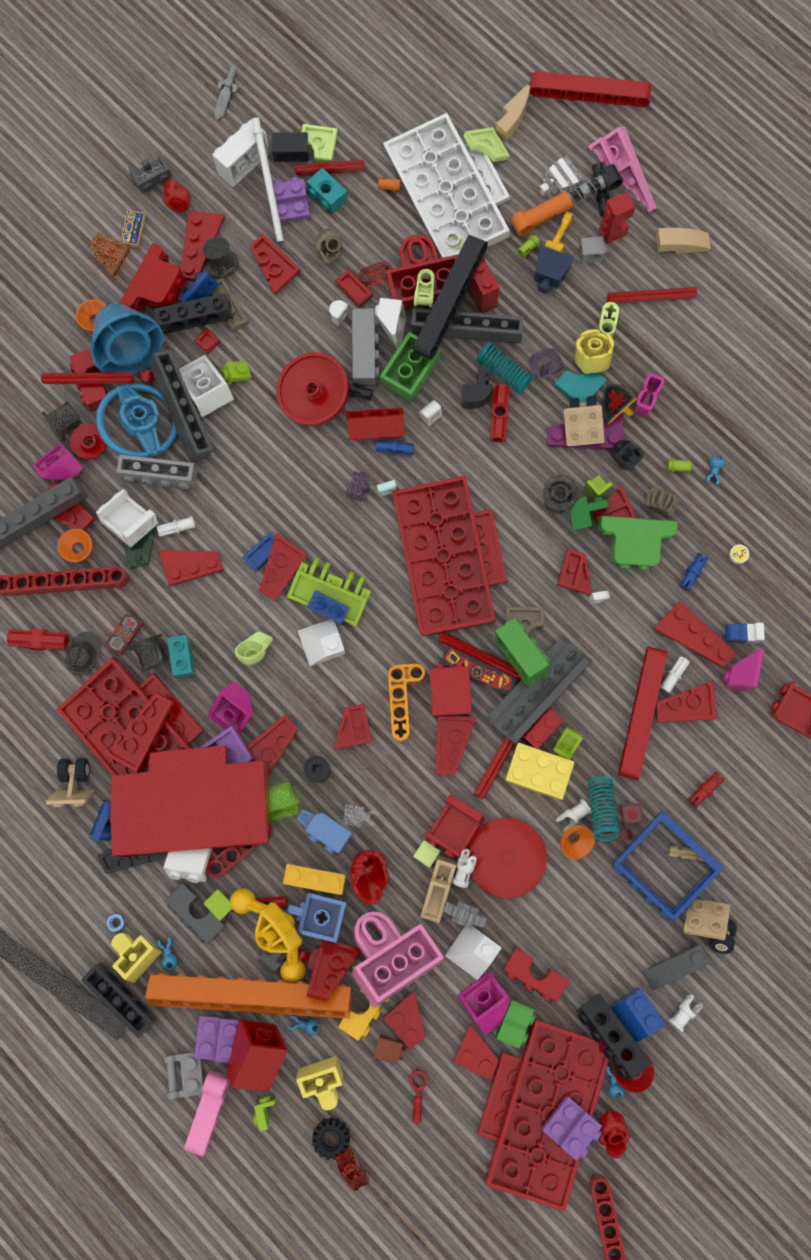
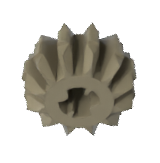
M651 488L645 498V505L648 509L658 514L672 515L678 506L679 499L675 494L665 489Z

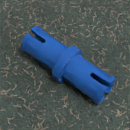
M377 440L376 452L392 453V455H413L415 444L398 442V440L393 442Z
M697 553L692 565L686 569L687 573L679 587L683 588L684 586V590H691L696 578L700 577L701 570L708 561L707 556L702 558L704 554Z

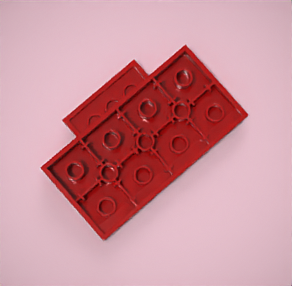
M466 475L392 491L420 636L496 623L489 586L507 583L493 511L489 509L473 512Z
M114 657L110 658L57 708V711L112 776L149 772V754L140 771L135 772L104 755V752L114 744L116 738L126 730L128 724L138 716L140 710L155 693H159L174 701V704L149 753L193 749L194 747L191 743L205 731L156 673H152L140 685L121 661Z
M226 745L149 753V772L111 776L112 856L121 857L268 844V764L265 761L228 764V747Z
M535 1018L533 1025L530 1026L521 1058L501 1052L477 1130L479 1136L495 1141L484 1178L486 1186L565 1212L581 1158L579 1157L576 1161L544 1133L541 1128L566 1095L593 1117L609 1062L603 1053L604 1049L600 1043L595 1042L593 1038Z

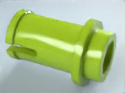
M536 235L528 236V240L517 249L519 255L525 258L534 248H538L540 244L539 238Z
M671 458V460H667L666 470L670 471V473L674 471L690 473L692 463L690 460L684 461Z

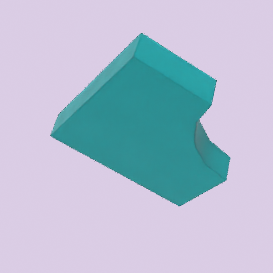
M567 370L554 386L569 398L578 397L579 403L587 402L586 398L588 396H594L607 382V379L599 373L574 374Z

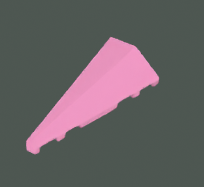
M625 126L616 128L605 137H600L588 146L590 151H593L606 166L615 164L624 180L622 184L636 196V199L648 209V212L657 209Z

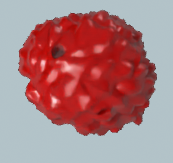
M360 851L355 855L350 870L352 889L355 891V895L358 896L360 902L366 905L377 904V901L381 900V897L384 896L383 890L389 882L386 858L380 851Z

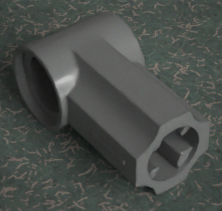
M265 951L258 961L273 974L283 964L287 953H270Z

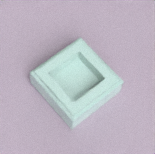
M395 480L377 485L379 497L392 494V491L397 490Z

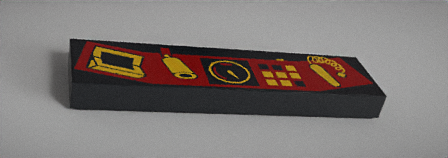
M449 645L440 661V664H445L448 668L453 667L454 663H465V667L469 666L471 679L505 696L512 691L517 682L516 678Z

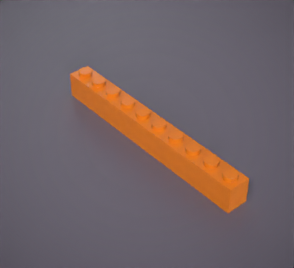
M157 973V975L150 974L145 999L149 1006L350 1019L352 990L351 987L345 984H339L328 1001L324 1002L306 997L310 984L302 981L296 983H288L283 980L268 982L264 979L248 981L245 978L232 980L221 976L208 978L203 975L188 977L184 974L169 976L165 973Z

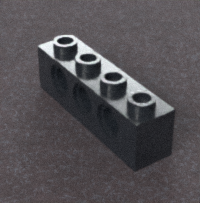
M225 293L154 309L156 322L163 334L233 319L231 302Z
M103 963L95 964L81 979L138 1038L144 1035L158 1020Z
M600 993L576 1010L580 1022L583 1025H587L590 1029L591 1037L603 1047L604 1055L616 1065V1071L621 1078L629 1081L651 1065V1062ZM596 1015L601 1017L603 1021L602 1025H598L596 1023ZM608 1033H612L615 1036V1043L609 1041ZM622 1050L628 1054L627 1061L621 1057Z

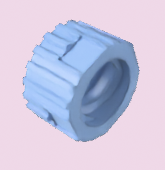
M117 913L109 916L107 926L110 931L118 932L125 928L126 919L123 915ZM115 918H118L121 921V924L118 927L113 926V920Z

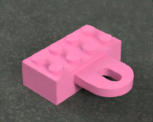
M380 912L365 913L355 924L354 939L366 960L354 967L351 975L373 1008H376L432 970L444 959V956L422 924H419L403 936L400 935L392 921ZM367 923H373L382 936L381 940L375 941L372 939L365 928Z

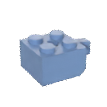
M303 809L297 817V820L306 828L305 831L309 833L307 837L318 844L321 841L325 844L324 849L334 855L336 852L341 854L354 835L324 813L314 815Z
M308 892L305 903L301 902L300 907L290 904L287 913L297 915L296 920L300 921L298 933L337 943L348 902ZM323 912H325V916L328 917V920H324L322 923L320 922L321 918L318 917V914H322Z

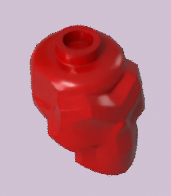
M174 179L165 180L163 186L164 204L175 212L182 213L187 211L191 203L189 191L184 186L179 185Z
M609 1110L599 1118V1123L602 1125L600 1129L602 1133L598 1141L601 1145L605 1146L608 1155L618 1159L624 1155L628 1148L626 1143L630 1139V1133L627 1131L624 1116L619 1112Z

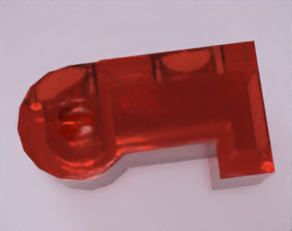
M352 1148L335 1157L340 1175L353 1191L370 1183L366 1171L356 1158Z

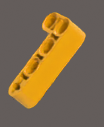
M420 664L395 665L388 672L392 735L397 742H405L410 735L407 684H418L424 680L425 670ZM417 669L422 672V675L419 678H413L411 672ZM400 671L403 676L396 680L392 678V673ZM402 690L404 692L403 697L400 699L394 698V691ZM397 709H403L405 715L402 718H397L394 712ZM394 722L402 723L403 731L406 732L403 734V737L400 738L398 734H395L399 732V725H394Z

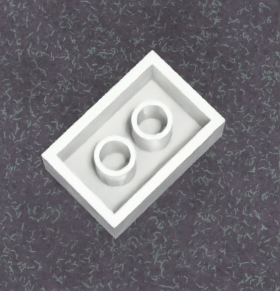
M252 119L244 123L234 135H231L212 154L218 175L232 188L261 162L256 137L253 135ZM264 131L262 135L264 139L266 154L268 156L270 154V148L268 144L267 134Z

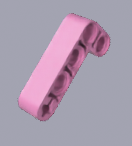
M214 1070L208 1073L202 1088L203 1094L184 1147L185 1151L202 1157L205 1156L230 1084L227 1075Z

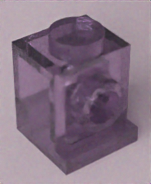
M354 471L346 490L347 497L365 503V494H368L371 486L368 473Z

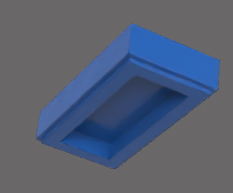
M270 532L242 557L255 572L269 559L275 538Z

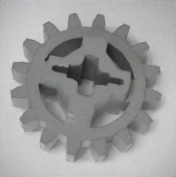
M458 901L457 905L446 902L443 910L447 914L452 915L451 921L468 928H472L473 924L484 928L487 921L486 917L478 914V908Z

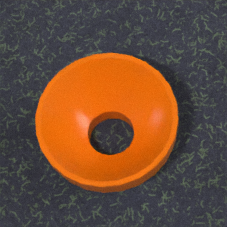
M99 300L83 302L76 312V320L83 330L93 333L94 324H91V319L106 305Z
M70 529L64 532L58 541L59 554L71 563L85 561L93 550L91 537L81 529ZM76 544L83 545L81 553H74L73 548Z
M584 825L570 827L563 833L560 839V848L563 854L572 860L585 857L592 851L595 845L594 833ZM577 833L575 840H568L571 834Z

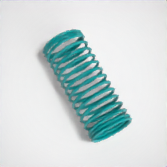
M489 342L478 354L477 362L485 366L486 369L489 368V371L498 376V379H501L502 382L505 381L504 383L508 384L509 387L511 386V389L521 394L532 381L533 375L528 374V371L524 372L525 369L521 370L522 366L518 367V363L512 362V358L509 359L506 353L502 354L503 351L499 352V348L496 349V345L493 346L494 344Z
M606 776L594 777L588 781L594 838L599 841H611L620 836L618 817L616 816L613 780ZM597 780H609V781H598V782H595V783H593V784L590 785L591 782H594V781H597ZM598 783H610L608 785L593 786ZM599 791H610L607 793H596ZM600 795H611L608 797H597ZM601 799H611L608 801H597ZM602 803H612L609 805H598ZM603 807H612L610 809H599ZM611 811L610 813H605V814L600 813V812ZM601 816H611L606 818H600ZM604 824H613L609 826H600ZM601 832H615L612 834H600ZM596 835H601V836H611V835H614V836H612V837H598V836H596Z

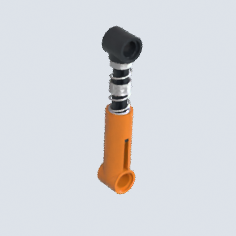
M610 164L600 171L599 176L594 178L593 181H587V183L578 186V189H573L570 193L564 191L527 211H518L510 218V221L518 236H525L534 227L573 208V203L576 204L577 201L590 197L592 193H597L598 190H615L624 180L615 164Z

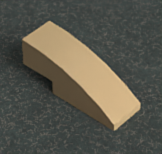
M528 84L503 107L502 118L496 123L495 131L504 142L513 135L524 116L530 91Z
M658 228L656 243L658 252L674 251V254L711 250L708 232L689 228Z
M438 855L421 918L440 923L457 860Z

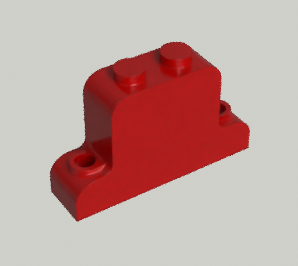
M152 243L123 295L120 304H124L139 312L145 306L155 309L173 305L185 286L186 277L177 265L168 263L169 257L162 247Z

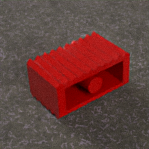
M549 708L523 736L522 740L530 747L539 749L561 726L563 719Z

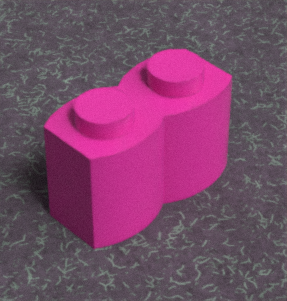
M650 373L647 376L634 404V414L644 418L650 415L664 385L663 377L654 373Z

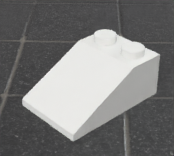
M206 355L179 369L194 406L201 417L234 400L227 383Z

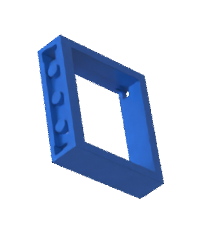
M663 810L652 819L613 861L615 865L613 869L620 876L626 875L630 879L628 883L636 891L641 889L645 893L643 897L651 905L656 903L661 908L659 912L667 919L670 917L674 921L724 869L716 859ZM661 821L711 866L710 870L673 909L623 863L628 855Z

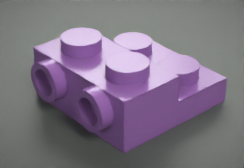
M292 177L290 181L286 182L274 180L272 184L280 223L310 219L304 179Z
M230 726L200 747L226 745L228 747V764L245 763L254 759L234 726Z
M199 1015L193 1058L229 1063L240 1019Z
M566 1095L541 1130L577 1161L579 1157L582 1159L587 1155L589 1143L592 1140L596 1141L600 1137L602 1125Z

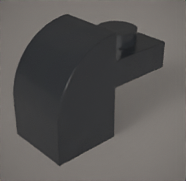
M478 367L477 384H463L462 408H480L490 400L493 385H489V374H485L486 367Z

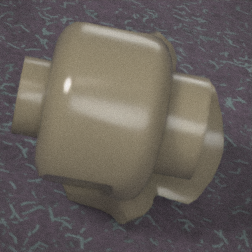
M330 228L324 229L319 233L315 242V249L326 263H333L341 255L342 239L335 230Z

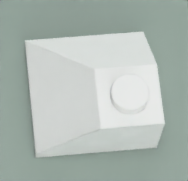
M380 298L379 305H376L375 316L378 317L380 325L397 350L402 343L407 320L402 300Z
M330 619L298 630L310 667L346 654L335 621Z
M464 927L445 954V957L478 980L502 947L475 927Z

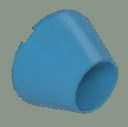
M109 304L103 307L95 317L90 348L91 357L95 365L102 372H131L134 376L138 374V371L142 372L143 369L147 370L150 367L149 361L153 353L162 351L164 335L158 323L151 317L124 304Z

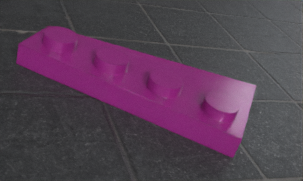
M623 413L619 414L609 424H607L603 416L604 443L567 446L565 424L548 427L547 447L612 450L616 442L623 440Z

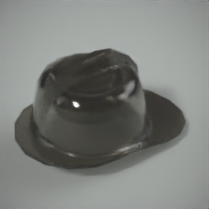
M82 632L73 639L66 653L65 663L70 673L75 676H84L93 670L101 650V641L96 634Z

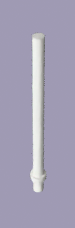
M257 117L252 119L253 135H255L276 240L277 242H282L284 238L262 135L264 130L261 128L260 120Z

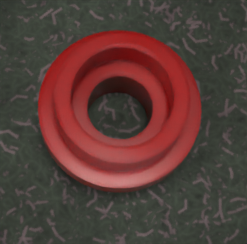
M143 369L142 372L138 371V379L150 384L155 380L151 371Z

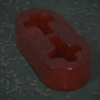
M385 261L367 266L360 270L359 280L365 286L387 280V276L381 269L389 270L392 267L390 263ZM367 274L370 276V279L367 280L364 278V275Z
M631 829L619 830L620 836L611 841L632 840ZM601 832L600 834H612L615 832ZM596 835V836H598V837H612V836H614V835H611V836Z

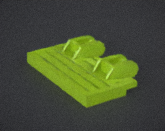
M319 558L314 559L309 574L307 573L309 565L301 562L287 598L308 606L314 591L318 590L349 606L350 609L344 621L358 626L371 594V590L363 588L360 595L365 577L361 576L355 592H353L349 588L354 580L355 573H349L344 587L341 588L344 579L330 573L328 574L331 563L326 562L319 578L314 576L320 564Z

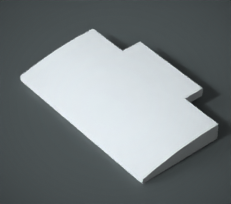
M447 113L383 143L441 258L459 254L461 248L455 250L451 247H459L461 245L460 237L464 244L469 235L487 241L488 247L509 238L510 230L497 206L509 201L510 196L489 157L483 152L471 150L468 144H463ZM452 236H457V238L451 240V243L449 242Z

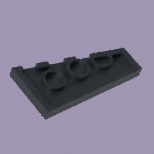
M111 848L97 857L105 874L165 859L168 852L113 857Z

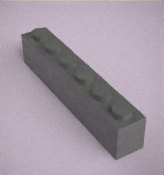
M413 308L412 334H420L432 309ZM457 311L444 337L521 343L524 317Z
M171 350L153 353L149 366L190 462L193 463L207 459L213 448Z
M69 477L1 518L0 550L88 498L80 481Z

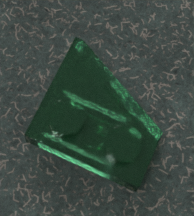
M157 525L131 548L123 542L128 565L131 570L149 565L151 559L150 552L153 549V538Z

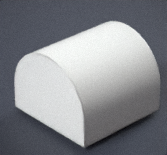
M341 300L331 303L329 308L331 320L339 326L349 314L348 304Z
M432 400L419 411L420 417L428 426L442 416L441 406L435 400Z

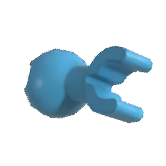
M715 455L710 459L712 469L710 475L705 479L706 483L714 475L715 485L719 484L718 472L725 462L722 456Z
M167 937L168 944L166 947L163 946L161 940H158L157 944L163 949L164 953L162 966L166 970H172L177 966L178 960L171 952L173 940L171 937Z
M297 1015L290 1016L291 1019H295L299 1024L295 1026L290 1025L288 1029H305L309 1035H316L319 1032L320 1023L316 1019L303 1021Z
M607 1066L606 1073L611 1079L609 1095L613 1099L619 1100L624 1096L625 1089L618 1084L615 1076L610 1072V1067Z

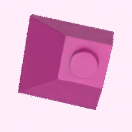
M61 442L32 465L42 479L66 480L69 477L76 478L81 473V470L84 469Z
M760 648L728 668V670H725L723 674L724 687L745 693L757 688L764 649Z
M232 681L220 691L208 717L224 730L234 726L239 735H241L253 714L249 692L235 681Z
M491 971L458 995L485 1035L502 1023L510 1003V998Z

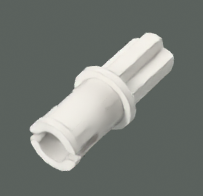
M193 516L178 521L174 519V522L157 526L159 536L162 537L173 533L180 534V531L196 528Z
M680 656L672 669L668 670L669 674L660 685L663 691L670 694L677 681L682 679L681 675L689 664L686 658Z

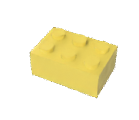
M517 743L504 782L561 801L567 788L574 761Z

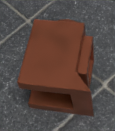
M379 1035L373 1060L381 1057V1060L395 1063L399 1059L403 1060L406 1049L402 1047L403 1041Z

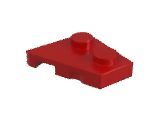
M365 704L345 707L334 745L335 750L371 743Z

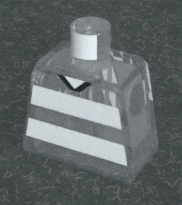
M564 154L544 171L543 184L538 186V190L542 196L551 192L554 197L564 191L570 193L573 189H578V186L584 184V179L568 156Z

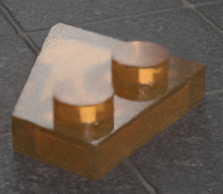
M99 232L96 233L89 246L92 253L113 278L117 275L130 251L128 245Z

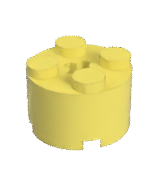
M592 329L583 332L579 339H577L574 359L582 373H599L609 369L614 348V341L609 334L606 333L605 335L600 333L601 330Z

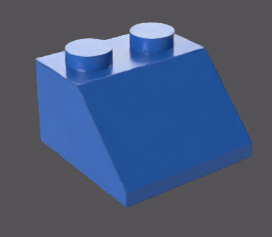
M636 987L610 1005V1008L635 1042L649 1037L665 1026L652 1003L639 987Z

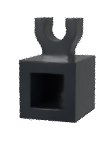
M619 440L609 452L623 470H631L643 459L644 455L643 451L640 448H636L631 440Z

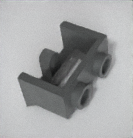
M160 151L156 152L158 160L149 163L147 159L141 162L143 166L141 169L134 172L132 166L128 167L131 177L141 192L144 190L146 192L151 191L155 184L159 182L164 183L165 180L170 179V176H172L170 168Z

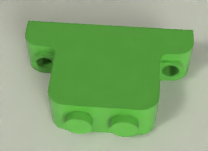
M601 516L598 517L597 526L604 535L612 536L610 559L614 564H619V568L631 569V565L638 566L640 570H649L650 566H655L660 561L661 539H670V536L677 532L678 521Z

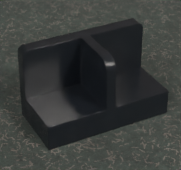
M272 133V155L274 162H309L308 133Z

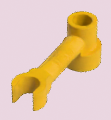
M566 211L553 240H547L544 247L564 253L566 245L560 243L573 220V213Z

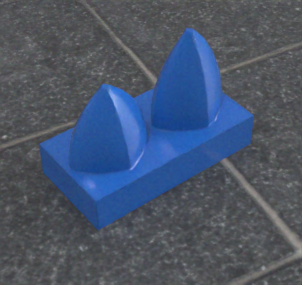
M206 271L204 273L197 272L195 274V282L191 287L185 288L181 299L183 302L208 297L219 283Z
M318 590L314 591L307 608L339 624L343 623L350 609L349 606Z
M103 800L89 834L90 839L95 841L111 840V826L106 824V822H111V802Z

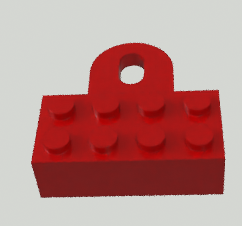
M412 235L406 238L400 246L402 267L386 270L391 299L402 300L405 311L427 306H414V296L419 272L423 269H429L434 273V305L458 254L438 258L435 245L428 237ZM414 245H419L422 248L424 255L422 259L414 258L411 249ZM423 279L422 282L428 283L430 280Z

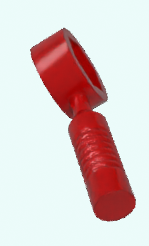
M415 1070L409 1078L411 1087L416 1090L413 1122L421 1123L422 1098L420 1090L426 1087L428 1078L424 1071ZM418 1073L425 1077V1083L419 1087L412 1083L413 1076Z

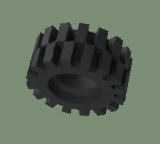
M334 1117L324 1119L317 1125L312 1136V1145L315 1147V1152H318L321 1158L323 1156L326 1157L325 1160L330 1158L335 1160L337 1157L343 1156L350 1143L349 1128L346 1127L344 1122H340L338 1118L337 1120L333 1119ZM327 1131H335L339 1135V1142L336 1146L330 1147L325 1144L323 1136Z

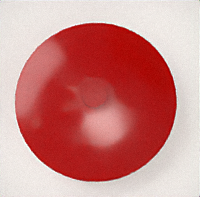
M320 352L305 353L291 360L282 370L277 382V400L282 411L294 422L304 426L323 425L333 420L343 410L349 396V379L344 368L333 357Z
M515 818L492 820L484 824L476 832L469 844V857L475 856L477 859L471 876L480 888L493 896L516 898L525 895L538 885L544 875L547 864L544 842L538 832L524 821Z

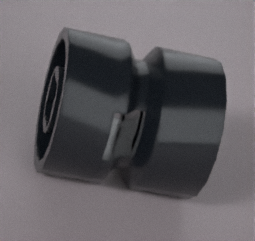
M311 756L304 763V773L311 781L322 783L329 778L331 766L322 756Z

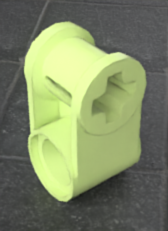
M423 269L418 274L414 306L427 305L432 308L434 300V273L429 269ZM429 279L430 282L424 283L422 280Z

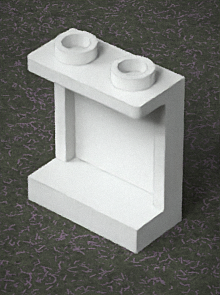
M125 489L116 493L112 499L102 505L96 512L100 523L130 548L158 524L155 513L150 509L148 511L143 509L128 496Z
M212 848L168 852L163 868L168 877L174 880L183 878L193 883H199V881L206 882L205 870Z

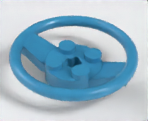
M127 383L114 388L102 399L96 414L97 429L105 444L120 455L152 458L165 452L178 435L175 424L172 420V428L168 438L163 444L159 445L156 432L157 406L151 399L149 401L135 392L144 391L153 394L166 405L160 390L141 383ZM116 396H118L121 403L119 416L121 426L130 436L138 438L144 452L127 450L116 444L108 435L104 425V413L107 405ZM136 414H139V416H140V415H143V416L139 418V417H136L135 415H136Z

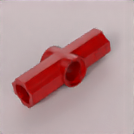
M504 384L495 385L493 388L490 441L495 443L506 442L510 387ZM502 411L504 415L498 416L495 412Z
M13 629L7 633L9 647H24L31 650L45 651L46 649L67 650L69 645L67 633L48 632L43 629H30V631Z

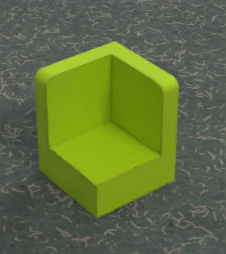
M598 475L593 480H588L584 489L594 499L607 494L613 484L611 482L607 484Z
M217 889L203 903L219 921L224 920L225 916L232 910L230 901L222 889Z

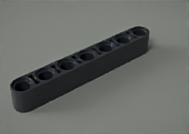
M472 235L466 238L415 342L414 353L429 360H432L436 355L486 253L487 241Z

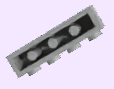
M374 308L352 309L353 383L358 385H376V378H379V367H376L375 362L379 361V350H375V344H379V332H375V327H379V320L375 316Z
M119 455L116 473L127 483L140 481L145 485L157 483L163 487L174 485L181 489H189V487L195 488L198 470L194 463Z

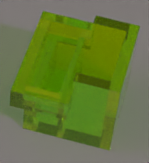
M289 781L268 787L269 822L301 813L299 808L301 804L300 797L296 796L292 782Z

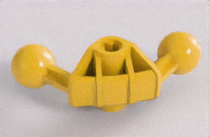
M240 888L234 891L230 897V906L233 911L238 914H247L251 911L260 914L255 929L257 945L270 953H287V960L283 962L280 968L282 979L288 983L302 981L306 975L305 964L298 959V947L302 944V938L295 928L293 917L282 911L274 902L265 905L256 901L254 893L247 888Z

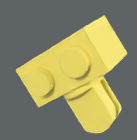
M119 933L114 936L111 943L112 948L120 956L112 967L124 980L135 983L162 953L150 939L142 935L134 941L129 935Z
M337 1056L299 1068L296 1080L302 1097L306 1098L315 1095L322 1109L332 1110L335 1108L338 1102L336 1087L343 1084V1072Z

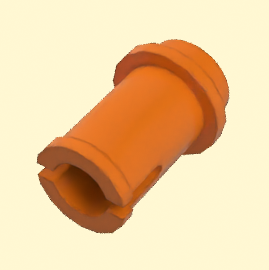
M380 177L378 189L392 190L396 193L401 190V180H398V178L386 179Z

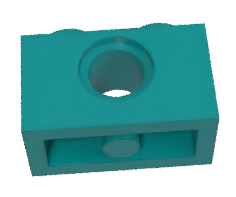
M323 168L307 181L309 195L313 199L316 198L323 209L329 210L332 214L348 201L347 190Z
M187 635L167 638L172 675L176 679L196 676L191 639Z

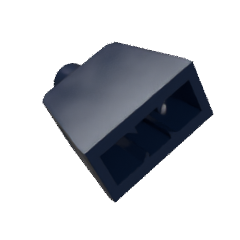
M541 246L534 280L540 283L538 290L542 293H548L550 287L559 288L572 266L574 257Z

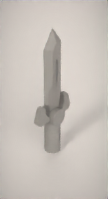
M234 66L230 67L227 79L218 82V89L221 92L214 110L216 121L225 113L231 95L230 90L232 89L233 93H236L238 90V85L233 84L237 68Z

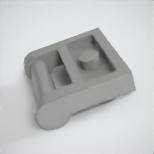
M194 1052L164 1056V1063H167L169 1087L167 1099L203 1094L204 1075L202 1059H194ZM175 1061H180L183 1087L181 1090H177Z

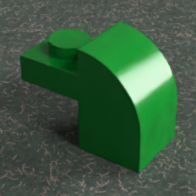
M588 496L580 498L571 510L573 530L594 526L591 511L610 507L608 499L604 500L603 497L592 499V503H589Z

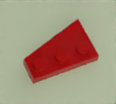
M264 234L260 235L250 245L274 295L279 293L301 272L300 268Z
M438 715L435 774L455 775L477 717Z
M322 939L306 997L327 1002L361 953L360 948Z

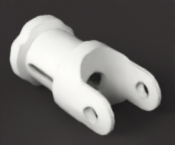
M581 799L579 804L572 809H567L557 817L556 822L563 820L565 817L570 818V824L563 829V832H565L570 827L579 824V820L587 814L591 815V808Z
M464 849L461 852L456 866L458 868L456 875L452 878V883L462 888L468 887L470 883L469 877L474 871L477 860L475 856L469 857L470 851L468 849Z
M689 994L679 1005V1010L676 1014L668 1019L680 1032L684 1031V1026L690 1019H694L703 1007V1004L699 1002L693 1009H690L689 1004L694 999L693 994Z

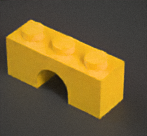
M286 864L283 884L343 895L347 875Z
M371 1004L363 1012H358L351 1008L350 1019L343 1018L338 1028L359 1041L361 1036L363 1038L366 1037L371 1029L368 1026L372 1018L376 1020L382 1009L379 1008L380 1005L373 1008Z

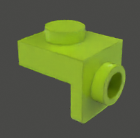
M246 361L226 362L220 371V375L228 387L232 382L249 381L251 379Z
M567 726L555 744L553 751L556 752L557 756L570 760L584 736Z
M270 1095L259 1098V1102L254 1105V1124L259 1126L260 1131L267 1130L270 1127L266 1107L275 1105L277 1102V1098H271Z

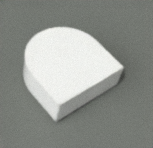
M609 591L592 593L588 597L589 603L596 604L608 601L610 599Z

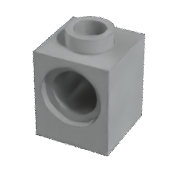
M603 236L581 238L579 245L581 264L603 262L604 255L607 254V244L604 243Z

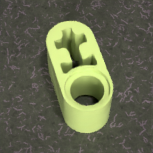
M608 302L603 306L598 330H601L600 333L606 335L607 332H604L603 329H608L610 332L607 334L612 338L616 330L619 307L614 302ZM608 313H611L610 319H607Z

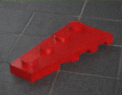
M189 211L180 267L181 272L186 277V281L195 282V274L203 272L208 254L211 253L214 240L218 236L220 226L225 220L224 214Z

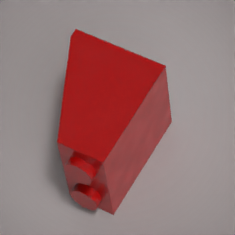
M239 1020L226 1073L232 1088L255 1091L270 1090L288 1052L276 1024Z

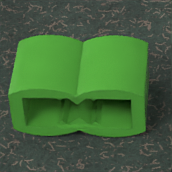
M510 998L504 1019L498 1027L496 1039L518 1049L521 1044L525 1045L528 1038L526 1030L528 1025H533L536 1014L533 1013L534 1008Z

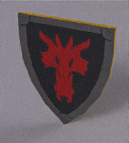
M620 384L606 386L602 400V412L607 424L612 422L622 412L628 417L633 414V410L628 406L637 398L628 387Z

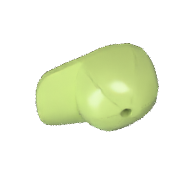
M256 632L235 648V655L242 664L247 666L254 665L264 658L266 649L273 638L265 633Z

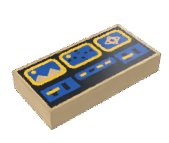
M127 210L120 241L121 246L139 248L146 219L145 213Z

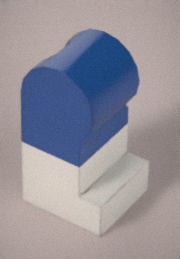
M764 623L730 624L725 626L726 642L761 643L765 640Z

